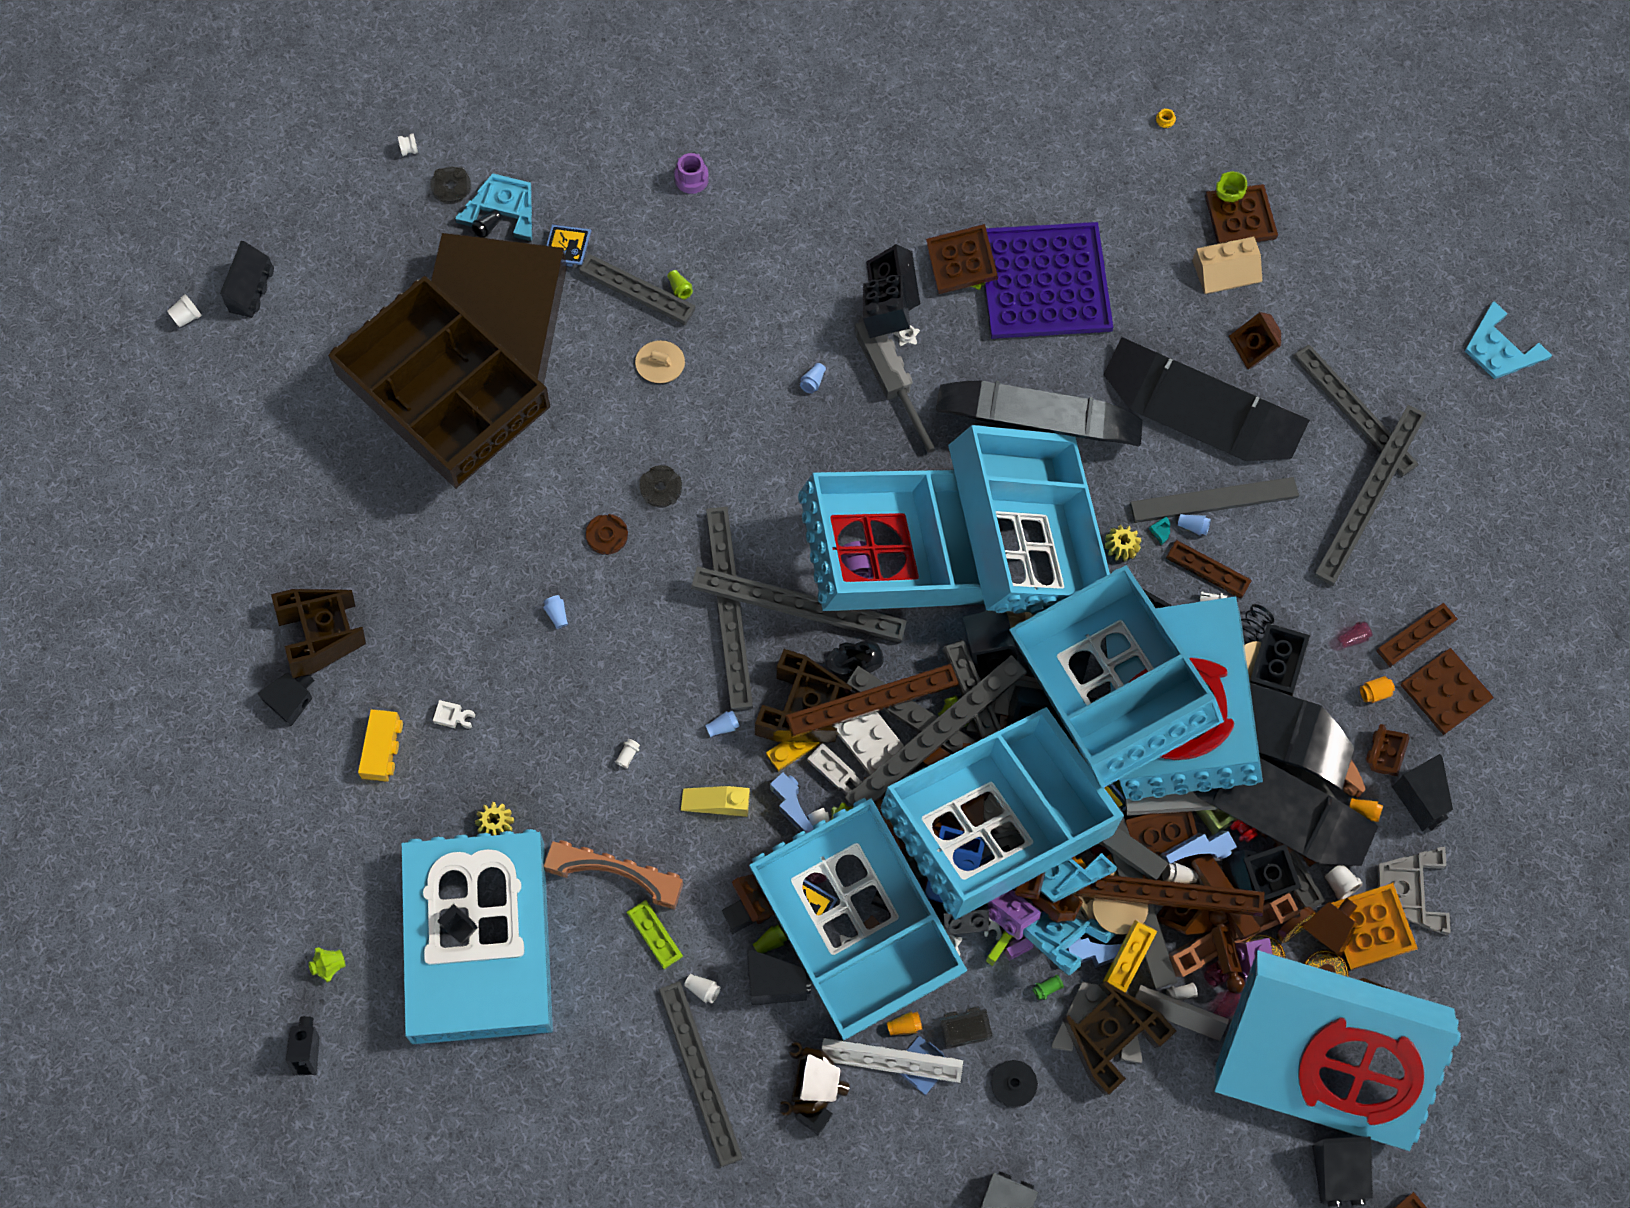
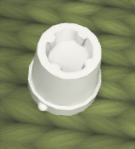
M186 294L180 297L181 299L167 311L179 327L202 316Z
M1345 865L1336 866L1325 876L1338 900L1349 897L1363 885L1361 880Z

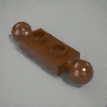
M1211 911L1209 920L1216 926V928H1212V940L1217 948L1219 967L1223 974H1228L1229 976L1226 982L1227 989L1233 994H1239L1243 991L1245 982L1242 977L1238 976L1242 969L1231 927L1225 926L1227 913Z

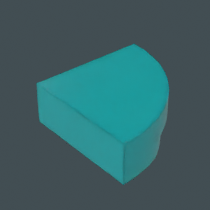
M1167 516L1149 528L1161 545L1167 541L1170 535V521Z

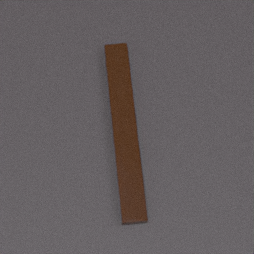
M948 664L785 716L791 736L794 738L958 686L959 683L952 665Z
M1108 875L1076 891V896L1263 917L1264 892L1114 875Z

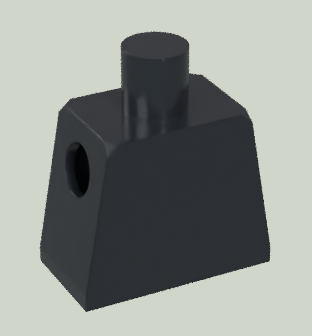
M285 673L257 694L265 704L292 726L312 700V696L307 688L315 680L309 674L295 680L289 673Z
M310 1016L300 1017L299 1026H292L290 1028L285 1061L293 1075H317L319 1035L313 1026L314 1018ZM299 1062H305V1065H299Z

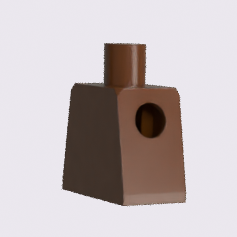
M1348 898L1344 900L1339 908L1328 902L1302 927L1336 954L1342 956L1358 926V923L1350 918L1358 906Z

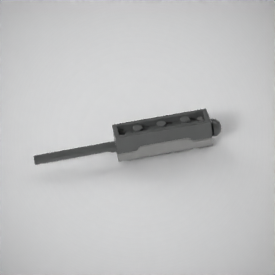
M861 316L859 323L855 324L854 334L887 401L898 396L900 397L927 452H933L935 448L907 395L913 384L912 378L909 373L905 372L903 368L904 362L901 356H897L893 340L889 339L887 334L869 338L863 316Z

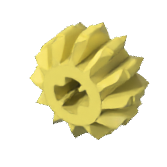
M1120 525L1118 529L1112 528L1110 534L1106 535L1105 549H1109V556L1116 554V561L1119 560L1120 556H1122L1124 562L1128 560V557L1133 559L1136 553L1140 551L1141 547L1139 544L1141 543V538L1136 537L1137 531H1130V526L1123 529L1122 525Z
M492 802L491 808L488 809L484 805L483 809L485 812H477V816L480 819H477L475 824L479 826L477 830L479 834L489 833L493 836L504 832V830L512 831L510 824L514 823V818L510 817L512 812L510 809L505 810L504 804H500L497 808L496 803ZM495 818V820H498V823L496 825L493 822L491 823V819Z

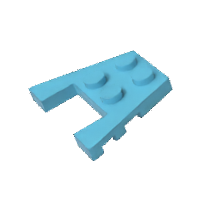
M492 173L477 191L478 194L474 199L469 201L465 205L466 208L463 212L459 213L455 218L456 223L472 227L480 210L487 212L495 210L500 215L518 219L513 232L515 238L532 241L531 183Z
M1495 301L1489 307L1465 352L1493 379L1549 360L1552 354L1540 343L1535 345L1526 354H1523L1494 327L1508 314Z
M1102 853L1086 869H1083L1070 858L1045 872L1041 893L1051 902L1055 903L1112 874L1117 870V867Z
M1045 911L1040 913V919L1023 929V935L1069 976L1081 966L1082 958L1066 950L1085 933L1104 943H1107L1116 935L1098 925L1097 920L1090 918L1088 921L1075 918L1074 921H1061L1058 923L1051 920Z

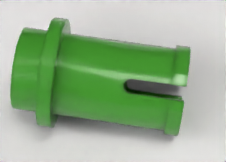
M1054 975V977L1041 984L1039 982L1036 983L1035 987H1033V992L1038 1000H1045L1048 995L1064 988L1060 977Z

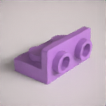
M1013 890L988 902L987 907L989 909V918L1017 940L1023 937L1024 928L1040 919L1041 912L1024 898L1016 896Z

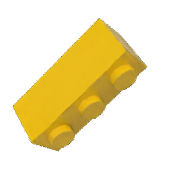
M371 709L358 771L362 779L388 782L389 775L393 776L395 763L392 762L393 754H397L399 749V741H396L397 733H401L403 728V720H400L397 712Z

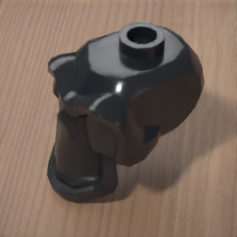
M872 640L861 641L856 644L844 642L839 645V649H833L827 657V666L832 672L847 675L849 678L857 666L872 673L880 668L884 662L880 646Z

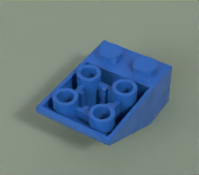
M941 826L937 837L942 840H952L964 834V831ZM978 837L958 847L953 853L954 864L963 871H972L979 868L985 841ZM928 879L925 889L927 899L943 903L940 896L933 892L930 885L931 882Z

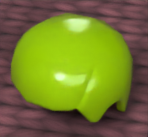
M1231 171L1223 173L1219 182L1216 183V194L1225 202H1236L1242 199L1246 193L1247 180L1240 172Z

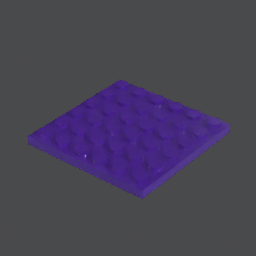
M1098 222L986 228L998 275V280L984 283L991 339L1113 331L1114 327Z

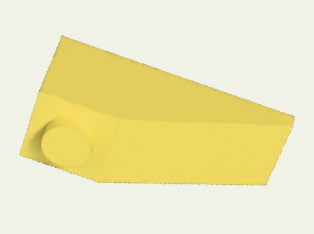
M731 786L683 789L681 811L748 817L750 788Z

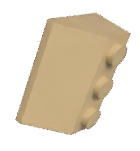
M1254 237L1196 249L1193 263L1204 294L1262 282L1261 254Z

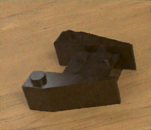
M290 589L271 594L279 626L301 621L306 641L284 646L292 678L315 673L366 644L363 627L350 630L345 612L346 609L355 607L352 590Z
M783 649L777 665L776 679L791 683L793 687L784 711L765 705L761 706L755 722V735L775 742H836L837 728L832 726L792 738L785 716L836 700L837 698L840 699L852 695V687L806 655Z
M1106 981L1098 986L1107 996L1081 1021L1076 1023L1069 1015L1062 1019L1088 1078L1104 1096L1110 1095L1126 1080L1110 1060L1140 1032L1154 1048L1161 1047L1177 1031L1160 1012Z

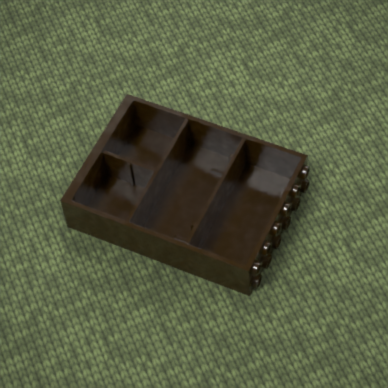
M442 233L431 282L544 384L567 271L564 248Z
M425 275L421 279L414 281L411 287L404 293L397 295L392 303L384 306L375 317L367 320L358 331L351 333L346 341L334 347L328 355L336 376L455 489L551 407L547 387Z

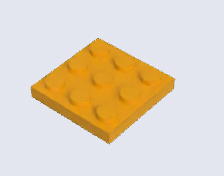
M1393 883L1348 897L1350 901L1358 906L1350 916L1351 919L1358 923V926L1344 951L1351 970L1418 950ZM1346 898L1332 902L1331 904L1339 908Z

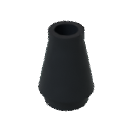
M494 210L474 220V224H472L473 232L480 238L487 237L498 222L502 220L501 215Z

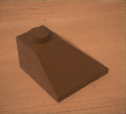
M1259 312L1229 335L1231 342L1247 369L1253 368L1281 346V330L1272 315Z
M1164 906L1156 915L1159 923L1186 935L1211 932L1212 928L1215 927L1209 920L1211 911Z

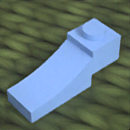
M782 772L770 784V790L783 802L779 805V811L800 832L805 831L807 834L813 830V825L803 813L798 802L799 784L791 775L787 776Z
M1221 830L1209 838L1205 834L1197 833L1160 854V857L1169 864L1184 857L1197 854H1211L1214 858L1224 859L1232 854L1231 850L1237 846L1229 831Z
M1080 937L1066 950L1082 958L1081 963L1093 960L1095 968L1113 962L1122 944H1096L1090 942L1089 938L1082 940Z

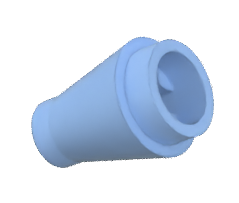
M816 363L814 367L801 377L800 387L807 393H814V391L819 389L823 374L826 371L824 365Z
M1180 514L1178 526L1199 536L1201 534L1207 535L1211 519L1206 518V515Z
M559 595L544 600L545 606L543 608L556 629L567 626L564 600Z
M733 710L724 712L711 723L705 725L710 737L736 731L735 728L740 727Z

